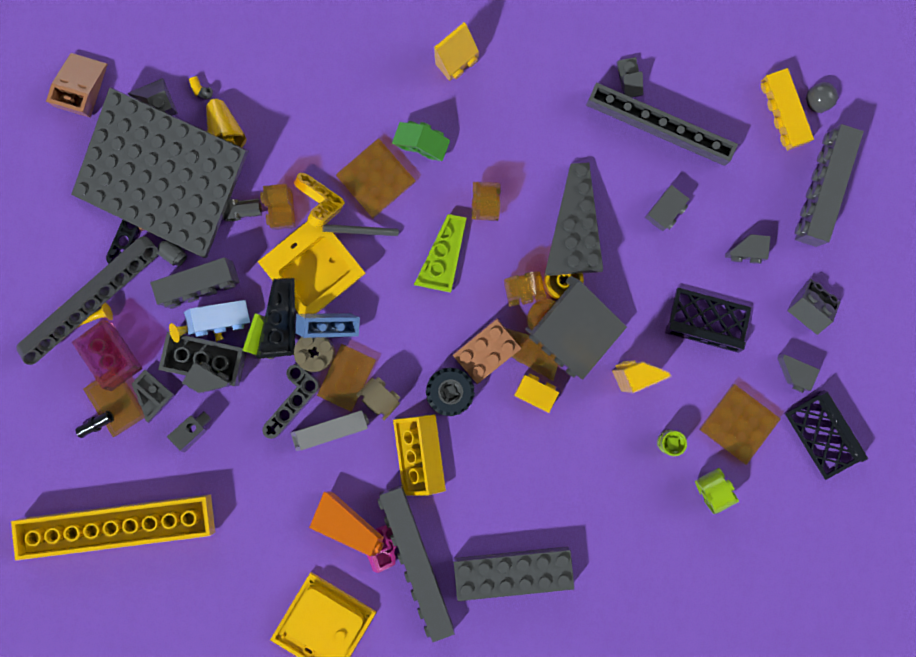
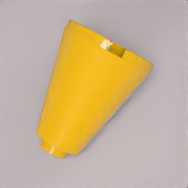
M210 100L206 105L207 132L242 148L246 144V136L223 100Z

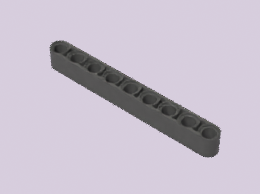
M145 236L138 238L20 341L16 350L22 361L27 365L37 363L152 262L158 255V249L153 242Z

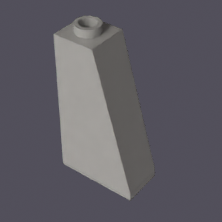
M361 410L292 432L291 437L295 450L301 451L368 429L369 421L367 415L363 414Z

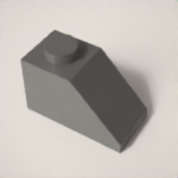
M785 354L778 355L777 359L788 384L793 385L792 389L801 393L811 391L820 370Z

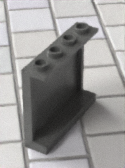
M570 276L565 281L569 285L568 289L533 330L529 328L525 330L530 334L529 338L538 345L540 343L543 346L541 349L550 356L552 354L555 356L553 360L559 366L567 367L566 372L573 378L577 376L583 380L627 326L580 280Z

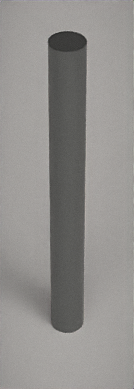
M325 224L322 227L323 232L398 236L399 230L395 228Z

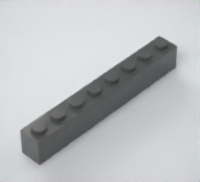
M597 82L586 104L590 108L723 166L731 162L738 146L737 143Z
M400 485L381 492L380 498L377 499L381 510H385L386 517H384L387 528L391 527L393 532L391 540L394 547L398 546L400 552L397 554L401 565H405L406 571L404 575L407 583L411 582L413 587L411 590L413 600L418 601L420 606L417 610L420 619L425 620L426 626H424L427 638L431 637L432 642H436L455 635L453 623L403 486Z

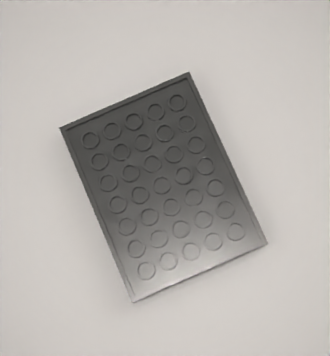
M109 87L71 195L194 254L207 258L247 157L248 150Z

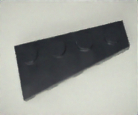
M295 278L273 279L256 358L259 359L294 355Z

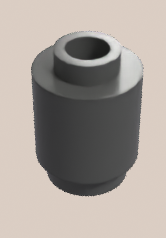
M162 241L157 248L159 250L158 255L173 266L180 267L187 258L185 250L169 241Z

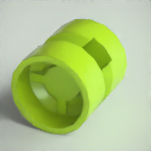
M664 430L657 438V446L665 454L679 456L686 450L687 439L678 431Z

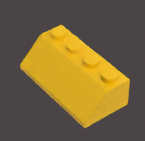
M635 360L621 362L615 365L616 369L612 370L621 392L634 393L671 377L669 372L643 362H636Z
M436 414L394 419L393 424L401 483L406 496L432 495L446 491Z

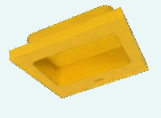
M308 221L258 261L272 281L274 278H295V309L299 314H317L366 274L333 232H323L322 227H314Z
M310 572L270 641L297 657H350L377 611Z

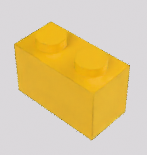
M530 373L528 376L523 375L514 396L549 413L559 394L556 391L557 387L548 382L545 385L538 382L540 378Z

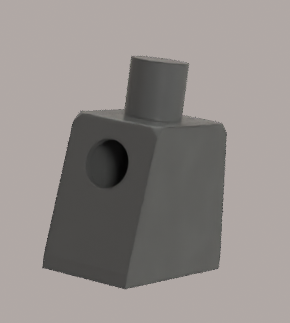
M205 411L197 418L189 416L167 438L180 451L186 452L207 432L204 426L211 418ZM195 425L196 430L190 433L191 426Z

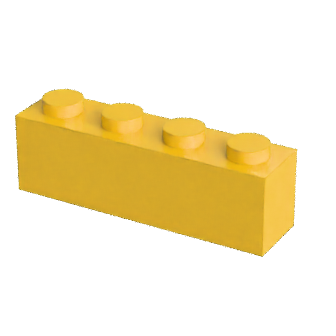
M788 68L766 75L761 80V89L764 94L766 93L769 110L773 112L774 125L780 131L781 144L788 151L813 141L814 137Z

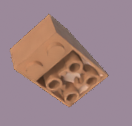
M70 53L51 84L46 102L56 108L91 118L108 64Z

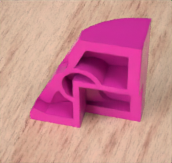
M386 525L375 529L384 537L381 552L371 557L367 555L372 570L376 573H380L395 565L396 556L394 551L396 546L394 547L391 540L393 532L391 527L387 528Z

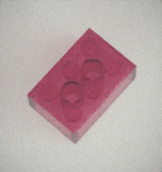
M104 319L72 341V344L102 389L113 391L143 369L113 323Z

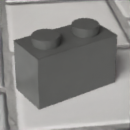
M671 185L645 218L661 231H664L666 228L670 230L677 221L674 218L678 213L682 215L688 208L686 203L689 201V198Z

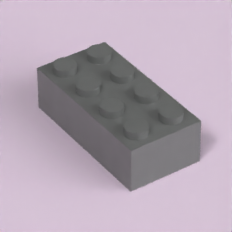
M225 257L150 282L157 305L164 306L165 308L170 307V309L180 307L181 303L188 301V303L195 302L202 295H206V297L215 295L217 290L233 289L236 287L235 284L240 283L233 261Z
M167 332L158 370L186 376L194 362L201 363L203 361L212 366V371L216 373L220 371L229 377L228 380L232 382L231 386H239L247 352L242 351V347L182 335L179 342L176 343L173 341L170 332Z

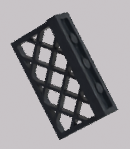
M677 288L665 333L740 353L745 349L746 342L744 341L752 307ZM680 294L687 295L691 302L683 306L679 300ZM700 299L705 300L709 308L701 311L696 302ZM693 304L698 314L690 318L685 308ZM719 304L724 305L728 311L722 316L715 309V306ZM711 309L717 319L709 323L703 313ZM737 309L745 311L744 319L738 321L733 313ZM679 311H682L687 319L683 323L674 321L675 315ZM730 314L735 324L727 328L722 318ZM698 316L705 323V326L701 328L696 327L692 321ZM719 321L724 330L720 333L714 332L711 324ZM737 325L741 332L740 338L733 337L729 329Z
M823 390L817 393L818 395L784 414L823 478L827 480L852 465L869 458L829 393ZM818 400L821 405L820 413L809 412L810 405ZM796 412L805 413L802 424L794 422L791 415ZM808 414L818 416L816 427L805 425ZM822 418L831 421L829 431L819 428ZM804 427L815 430L812 440L803 437ZM818 431L829 433L826 444L816 441ZM832 434L840 436V447L829 445ZM814 444L825 446L822 457L814 455ZM828 447L838 450L836 460L826 458ZM842 451L849 452L853 458L847 463L839 461ZM825 460L835 463L834 469L827 474L823 469Z

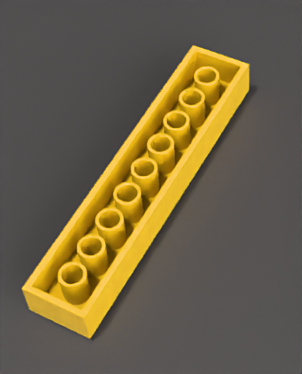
M211 494L33 516L11 521L15 560L206 537L215 533Z

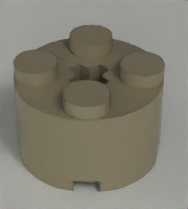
M301 337L294 348L295 361L306 371H323L331 366L335 359L334 345L328 337ZM317 348L316 351L319 352V355L313 358L311 350Z
M379 377L376 379L371 378L356 396L362 395L364 397L362 402L376 415L381 413L383 415L381 419L385 421L399 406L398 400L400 397L393 390L389 392L385 388L386 383Z

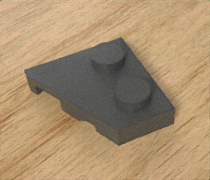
M144 370L132 383L139 405L143 410L145 421L148 423L175 396L147 370Z

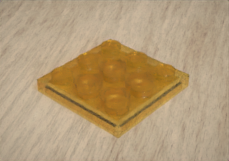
M379 138L336 174V177L373 219L416 183V180Z
M732 384L699 430L743 464L747 465L781 419L737 385Z

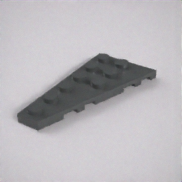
M589 163L570 164L544 276L603 271Z

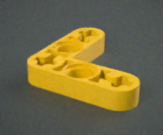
M298 173L294 181L295 187L319 203L311 210L307 218L308 222L314 227L321 228L341 211L344 200L310 175Z

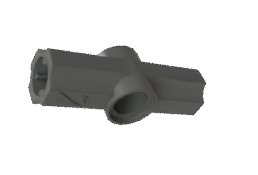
M230 199L222 220L238 221L245 217L262 216L260 199L242 201Z

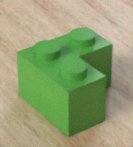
M408 121V123L399 122L392 144L405 151L417 152L430 160L443 161L450 140L444 137L443 132L430 129L431 125L420 122V124H417L413 121Z

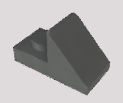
M636 57L617 61L623 94L631 98L643 96V72H639Z

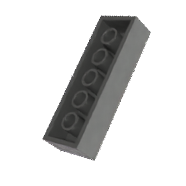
M841 124L825 134L822 144H824L823 150L820 151L817 157V162L819 163L811 176L813 183L806 193V198L808 199L800 212L802 218L795 228L796 241L815 247L830 242L864 131Z
M568 546L454 558L457 601L575 590L571 550Z

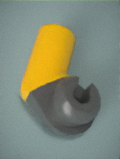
M197 76L189 78L191 88L196 97L204 100L212 97L213 90L210 87L201 86Z

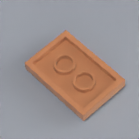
M496 318L453 353V357L478 384L522 347Z

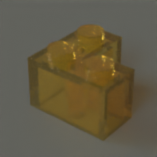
M287 184L263 186V192L260 193L262 204L264 203L268 208L269 214H266L267 225H270L272 230L296 228L293 192Z

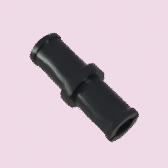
M106 411L97 417H91L88 422L75 429L77 436L84 438L92 432L100 431L103 426L114 421V416L110 411Z

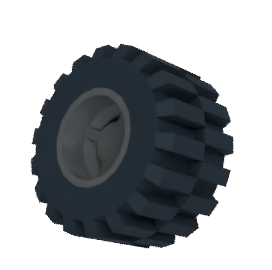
M444 368L435 372L430 377L426 386L428 403L437 413L444 416L462 414L472 404L473 397L475 396L474 384L471 378L464 371L457 368Z

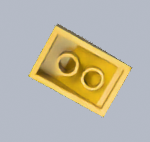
M465 22L434 47L435 65L449 81L453 78L458 79L464 73L463 70L466 67H472L478 61L479 51Z

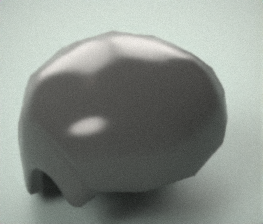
M820 82L814 85L807 92V105L812 111L818 113L830 110L836 105L839 98L837 89L828 82Z

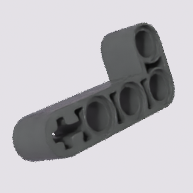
M291 365L286 371L287 378L297 388L263 426V434L269 439L280 436L320 390L319 380L299 365ZM295 368L301 371L298 379L292 376V371ZM310 380L315 383L313 391H309L306 388V384ZM296 395L301 396L303 399L300 406L294 403ZM283 410H287L290 413L288 420L282 419L281 412ZM278 422L281 423L275 428L276 433H270L271 426L276 425Z

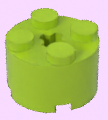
M720 468L709 472L695 481L700 495H703L704 502L713 514L720 513L739 502L735 493L732 492L735 490L729 479L725 481V476Z

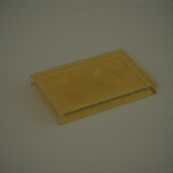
M341 344L317 396L352 412L359 398L356 394L365 385L376 359Z
M118 368L113 369L83 388L99 415L106 411H110L113 414L114 421L106 425L112 437L118 436L145 417L138 400Z

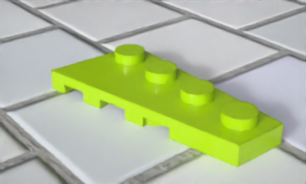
M451 214L447 215L414 283L415 286L451 293L467 218Z

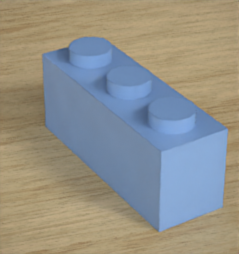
M351 313L297 314L296 334L304 338L359 336L360 317Z

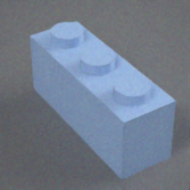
M246 300L191 308L184 312L188 334H196V337L208 335V331H214L215 334L226 332V328L231 327L233 330L243 329L245 324L250 323Z

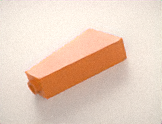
M331 491L323 492L309 528L370 557L377 555V553L379 554L383 548L382 540L384 537L335 493Z

